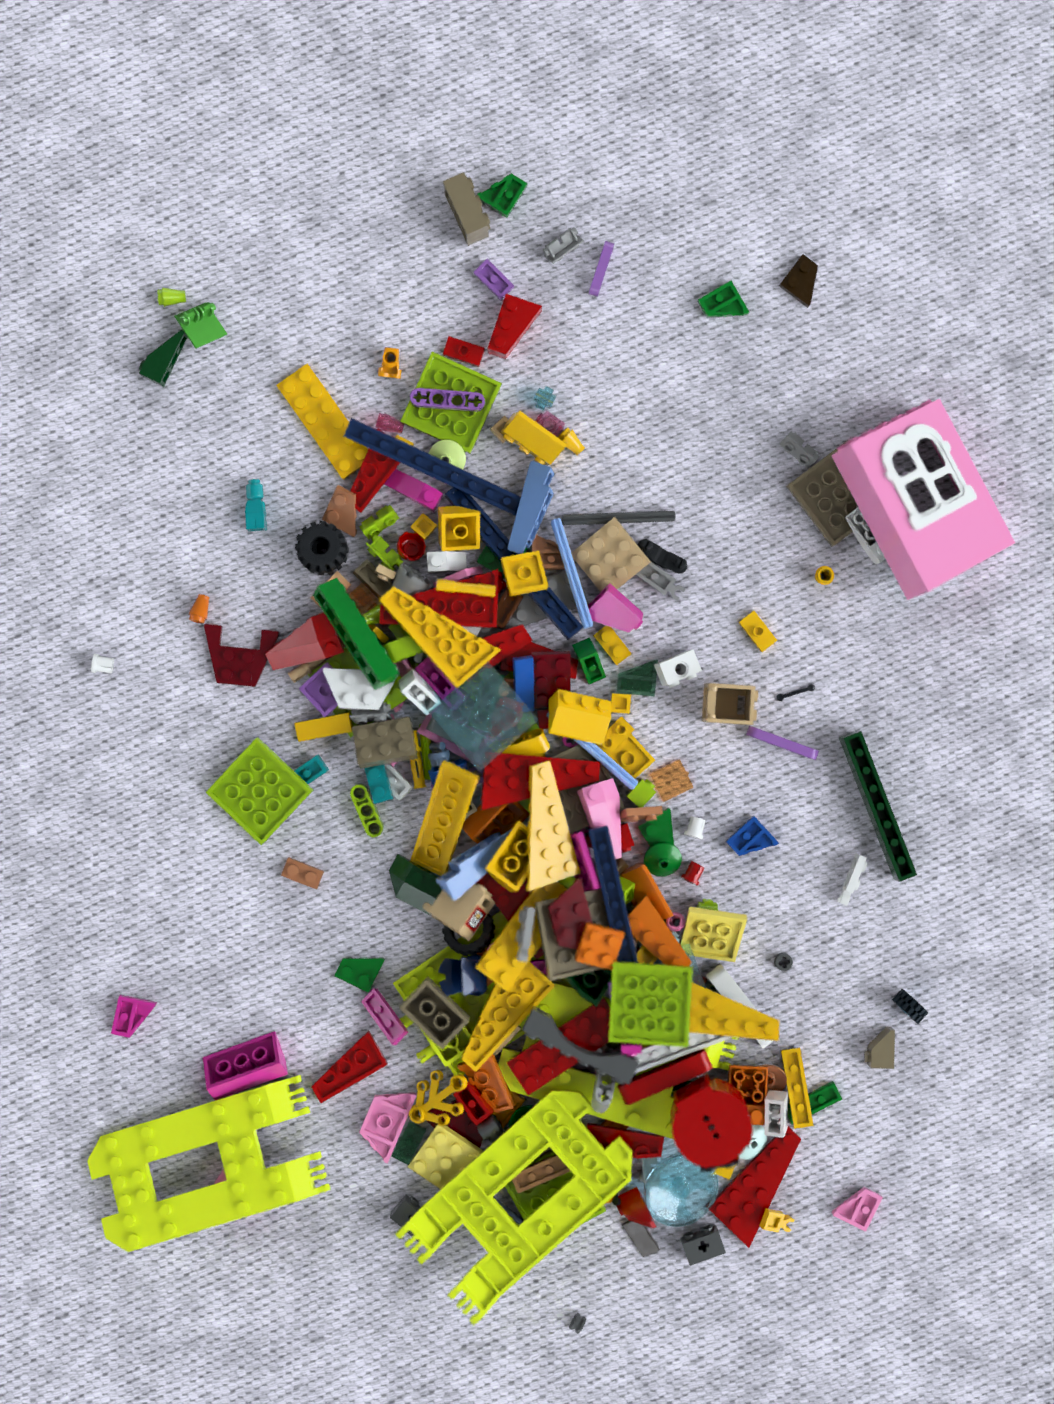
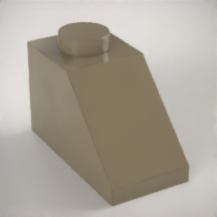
M887 1026L867 1045V1051H864V1061L867 1062L870 1068L894 1069L895 1030L892 1027Z

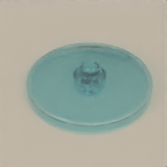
M681 1153L666 1157L651 1170L646 1179L643 1195L648 1211L658 1222L671 1227L686 1226L698 1221L711 1209L716 1200L719 1187L717 1174L715 1171H701L700 1166L687 1160Z

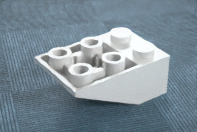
M857 507L845 519L871 560L875 564L881 563L885 560V557L859 507Z

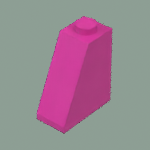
M610 583L587 605L592 621L630 633L633 629H638L643 623V612Z

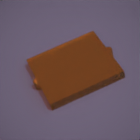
M680 759L650 774L655 784V790H658L663 802L694 788L688 777L689 773L685 771Z

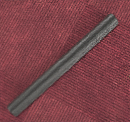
M675 511L562 515V525L607 524L614 517L620 523L675 521L676 514Z

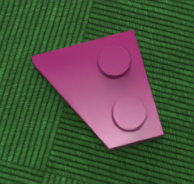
M120 995L111 1034L130 1038L154 1009L157 1002Z

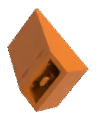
M729 1065L727 1082L733 1085L744 1097L752 1125H765L768 1067Z

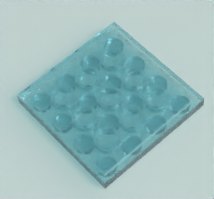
M489 661L429 712L478 771L485 768L539 720Z

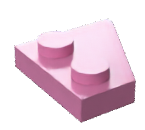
M481 566L467 568L443 579L460 581L483 574ZM437 581L433 582L435 588L437 585Z

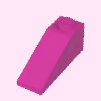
M395 469L384 484L432 512H435L443 497L442 492Z
M429 657L424 659L415 668L453 712L457 711L470 699L460 686L457 689Z

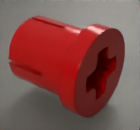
M691 861L681 878L698 886L700 883L698 880L705 868Z

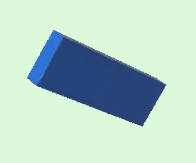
M532 655L513 658L514 700L524 704L523 712L534 711V658Z

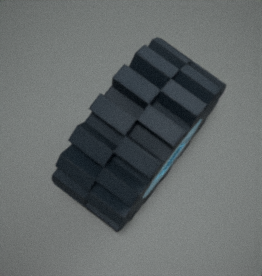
M901 989L892 999L917 1024L928 1014L926 1009L904 989Z

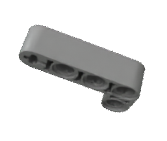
M608 1042L595 1052L620 1051L621 1043ZM597 1071L591 1106L595 1112L604 1113L612 1101L615 1081L613 1076L607 1073L602 1075ZM601 1081L607 1082L608 1085L603 1084Z

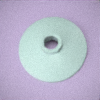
M752 1125L750 1144L745 1147L738 1157L753 1159L765 1148L767 1136L765 1135V1129L761 1125Z

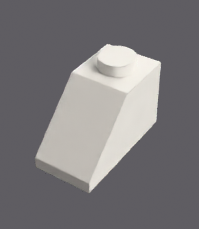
M427 552L428 573L459 572L467 569L466 552Z

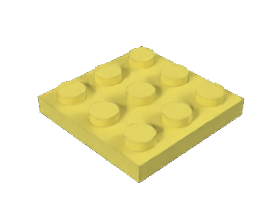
M689 907L679 944L688 956L735 962L746 926L747 915Z
M437 1124L408 1164V1168L441 1189L481 1154L483 1150L448 1126H439Z

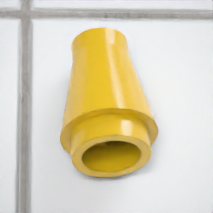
M567 427L557 437L566 443V448L576 455H579L585 449L573 429L570 430Z
M821 566L816 570L815 580L818 583L828 585L833 581L834 571L830 567ZM820 573H822V574L824 575V579H823V580L821 579Z

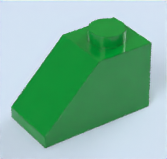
M590 637L573 644L572 647L588 684L590 685L606 678L598 653Z

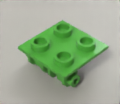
M205 302L174 316L196 349L227 335V332L214 314V310H216L214 303Z

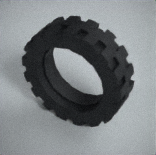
M488 913L483 920V932L474 943L461 944L455 938L454 931L445 925L442 928L443 938L456 953L464 956L477 955L478 952L482 953L485 951V948L491 944V939H494V920Z

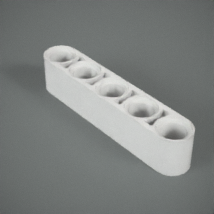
M721 963L706 974L707 978L721 995L757 1010ZM756 1039L763 1049L773 1042L771 1040Z

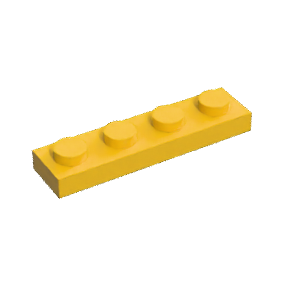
M800 1047L780 1050L784 1073L787 1077L786 1086L793 1127L796 1129L814 1126Z

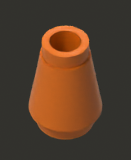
M198 594L188 614L190 615V621L204 624L208 617L210 597Z

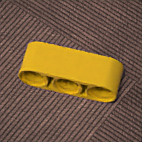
M534 729L498 741L492 745L491 749L493 753L536 756L548 751L550 745L543 729Z

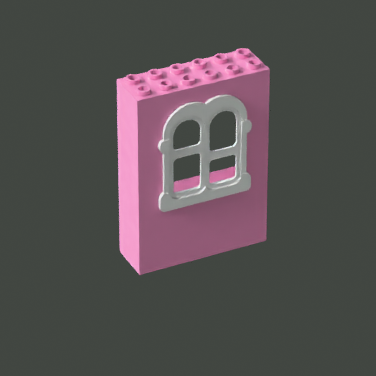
M940 398L933 402L929 399L920 404V406H915L904 414H900L890 421H886L876 428L848 440L836 448L838 452L831 455L907 600L929 592L1015 543ZM922 438L930 439L944 465L932 473L926 470L917 452V443ZM899 450L907 452L916 466L915 471L903 477L897 474L892 463L894 453ZM945 474L949 475L958 492V495L947 501L942 500L934 485V481ZM919 477L923 479L935 502V507L922 514L917 512L905 489L907 483Z

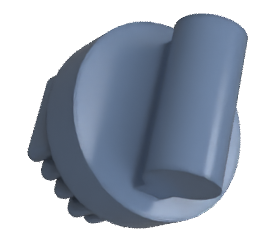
M444 742L431 743L429 745L432 753H429L428 757L432 767L441 766V762L444 760L450 762V752L445 750Z

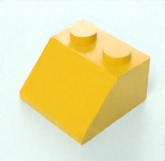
M460 506L438 507V543L441 550L480 549V512Z

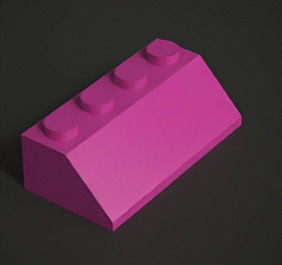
M275 1031L203 1057L206 1089L215 1101L288 1075L286 1059Z

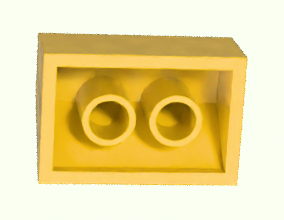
M521 411L513 413L500 432L504 435V440L510 444L516 443L520 446L518 449L526 455L530 453L535 457V462L547 466L551 465L567 446L566 443Z
M558 689L549 699L548 733L594 744H603L611 720V701Z
M520 821L516 822L485 868L497 883L510 892H517L528 876V827Z

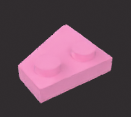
M863 1187L832 1211V1215L866 1232L883 1197Z

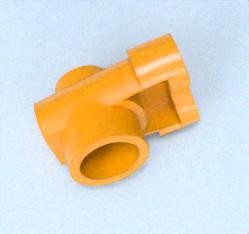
M385 347L381 368H378V376L401 379L399 349ZM393 354L395 360L393 362L388 361V355Z

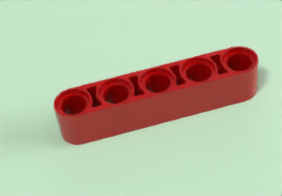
M700 1049L633 1077L629 1085L624 1083L623 1085L619 1084L617 1087L624 1104L630 1105L710 1071L713 1066L706 1050Z

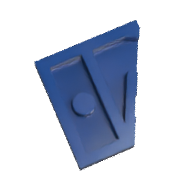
M752 816L725 841L738 856L779 844L755 816Z

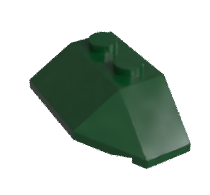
M397 854L389 869L396 898L431 915L423 909V905L425 903L433 905L442 892V887L436 881L440 876Z

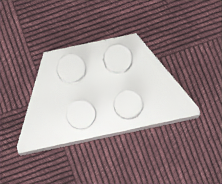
M323 668L328 684L341 709L379 710L394 684L392 682L374 690L362 670Z

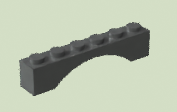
M533 1006L523 1026V1031H525V1035L529 1038H538L543 1041L542 1043L549 1048L556 1047L560 1049L561 1054L567 1057L572 1055L578 1059L577 1061L584 1066L591 1065L596 1068L595 1071L602 1075L607 1073L613 1076V1080L623 1085L626 1083L629 1085L639 1065V1059L633 1056H626L621 1053V1050L615 1052H595L579 1047L559 1030L551 1014Z

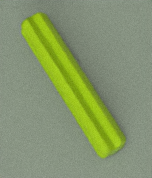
M420 734L425 780H431L428 772L432 767L428 754L432 753L429 748L431 740Z

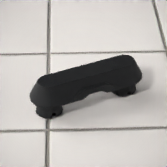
M642 539L638 542L637 545L649 560L658 566L678 574L684 573L687 570V561L682 557L664 550L661 546L648 539Z

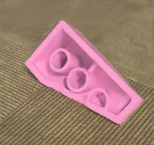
M614 779L602 781L578 790L577 792L590 829L608 825L615 859L622 858L620 796Z

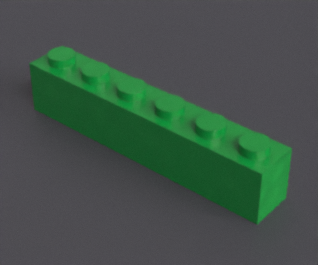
M338 578L319 585L313 594L315 600L373 689L377 690L394 682L399 674L397 666L391 661L386 649L377 640L375 632L370 629L365 617L358 611L354 600L347 594L345 586L340 583Z

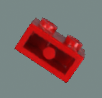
M468 1081L465 1089L456 1091L453 1095L457 1103L463 1105L469 1119L477 1126L492 1114L494 1110L481 1096L482 1093L479 1089Z

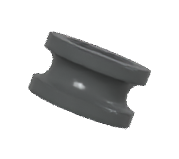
M779 953L774 959L775 966L781 971H787L793 965L792 958L786 953ZM782 957H785L786 960L788 959L784 967L779 964V961H782Z
M576 1313L569 1329H575V1332L579 1334L585 1325L586 1317L581 1318L580 1314Z

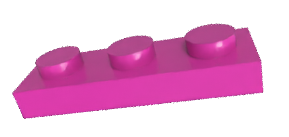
M373 988L361 1001L392 1045H397L409 1032L378 989Z

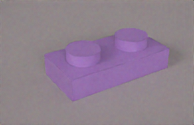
M488 258L474 271V275L500 301L514 288V285Z

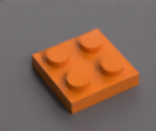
M586 922L574 959L576 962L613 970V962H616L625 933L621 930Z

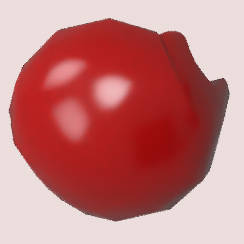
M408 531L399 537L396 545L400 557L407 561L419 560L424 555L426 549L425 542L418 533H409Z

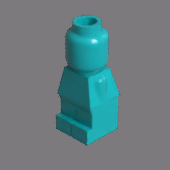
M259 479L248 480L246 485V498L248 500L245 517L246 530L249 532L267 531L265 502L261 500L264 497L263 485L260 484Z

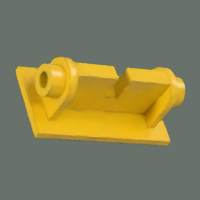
M621 716L607 730L603 744L596 745L609 756L635 729Z

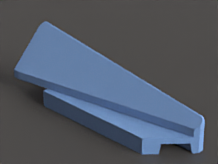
M531 461L529 464L508 544V550L511 552L523 554L525 548H529L534 541L554 494L551 487H549L554 472L549 466Z
M511 830L503 835L500 832L490 835L448 862L452 870L437 878L436 881L451 899L456 901L487 873L486 866Z

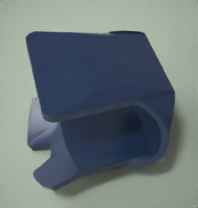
M468 956L461 958V960L445 958L438 971L445 974V980L439 982L442 991L447 996L460 992L463 995L470 994L473 996L484 994L487 990V976L475 968L482 956Z

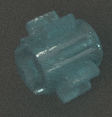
M545 386L544 390L538 389L533 401L537 402L536 408L544 411L545 407L548 409L552 407L556 398L552 394L554 391L552 388Z

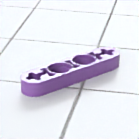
M415 388L410 393V401L416 407L477 412L485 406V398L477 392ZM417 393H421L422 397H427V393H430V404H427V399H421L420 402H417L413 397L417 396ZM434 395H442L443 402L435 404L432 401ZM454 396L462 397L463 402L461 405L456 406L452 404ZM465 396H469V401H474L475 397H478L482 403L475 407L474 403L468 402V407H466Z
M749 726L746 733L750 737L813 760L817 759L819 753L818 750Z

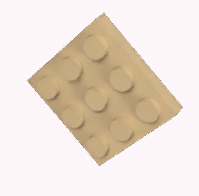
M615 517L571 553L574 560L600 592L609 583L616 589H619L651 562Z

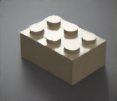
M462 172L443 181L445 197L467 245H472L489 237V230L491 229L489 225L490 220L487 213L482 211V202L479 195L474 193V184L471 178H467L465 172Z
M410 717L352 727L357 763L361 769L418 759Z
M429 976L401 1003L399 1008L441 1049L470 1020V1016L453 999L447 996Z

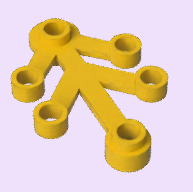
M434 1070L430 1074L431 1085L427 1080L417 1083L416 1105H413L410 1109L409 1118L417 1124L427 1120L435 1122L439 1126H445L450 1122L448 1114L436 1115L428 1111L435 1108L450 1112L454 1116L462 1114L464 1111L462 1104H449L442 1101L453 1092L465 1089L467 1079L461 1074L455 1075L450 1079V1085L438 1093L439 1081L443 1079V1072L441 1070ZM430 1089L429 1101L424 1104L425 1092Z

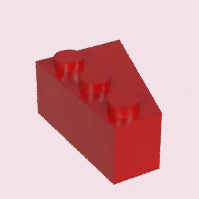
M506 294L487 348L488 354L507 359L526 331L541 314L542 306Z

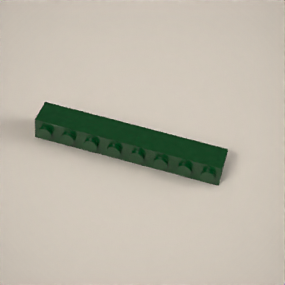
M854 731L838 737L893 879L901 882L916 876L915 867L862 731Z

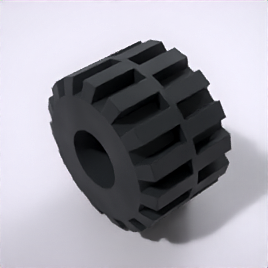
M320 521V524L312 522L309 528L304 526L301 529L303 533L301 535L298 534L296 537L298 544H295L296 555L304 567L310 572H316L324 576V573L334 574L333 571L335 569L340 570L342 568L341 564L343 562L346 563L348 559L346 554L349 553L347 541L342 532L332 523L327 524L325 521ZM319 548H326L327 551L325 553L321 552Z

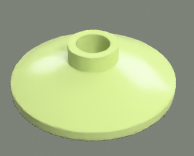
M453 440L438 441L429 451V454L440 459L447 457L449 459L448 463L461 469L465 467V452Z

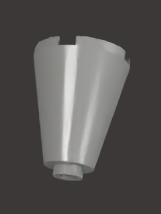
M400 564L391 588L396 587L411 596L430 590L433 583L427 577L423 580L422 573L406 564Z

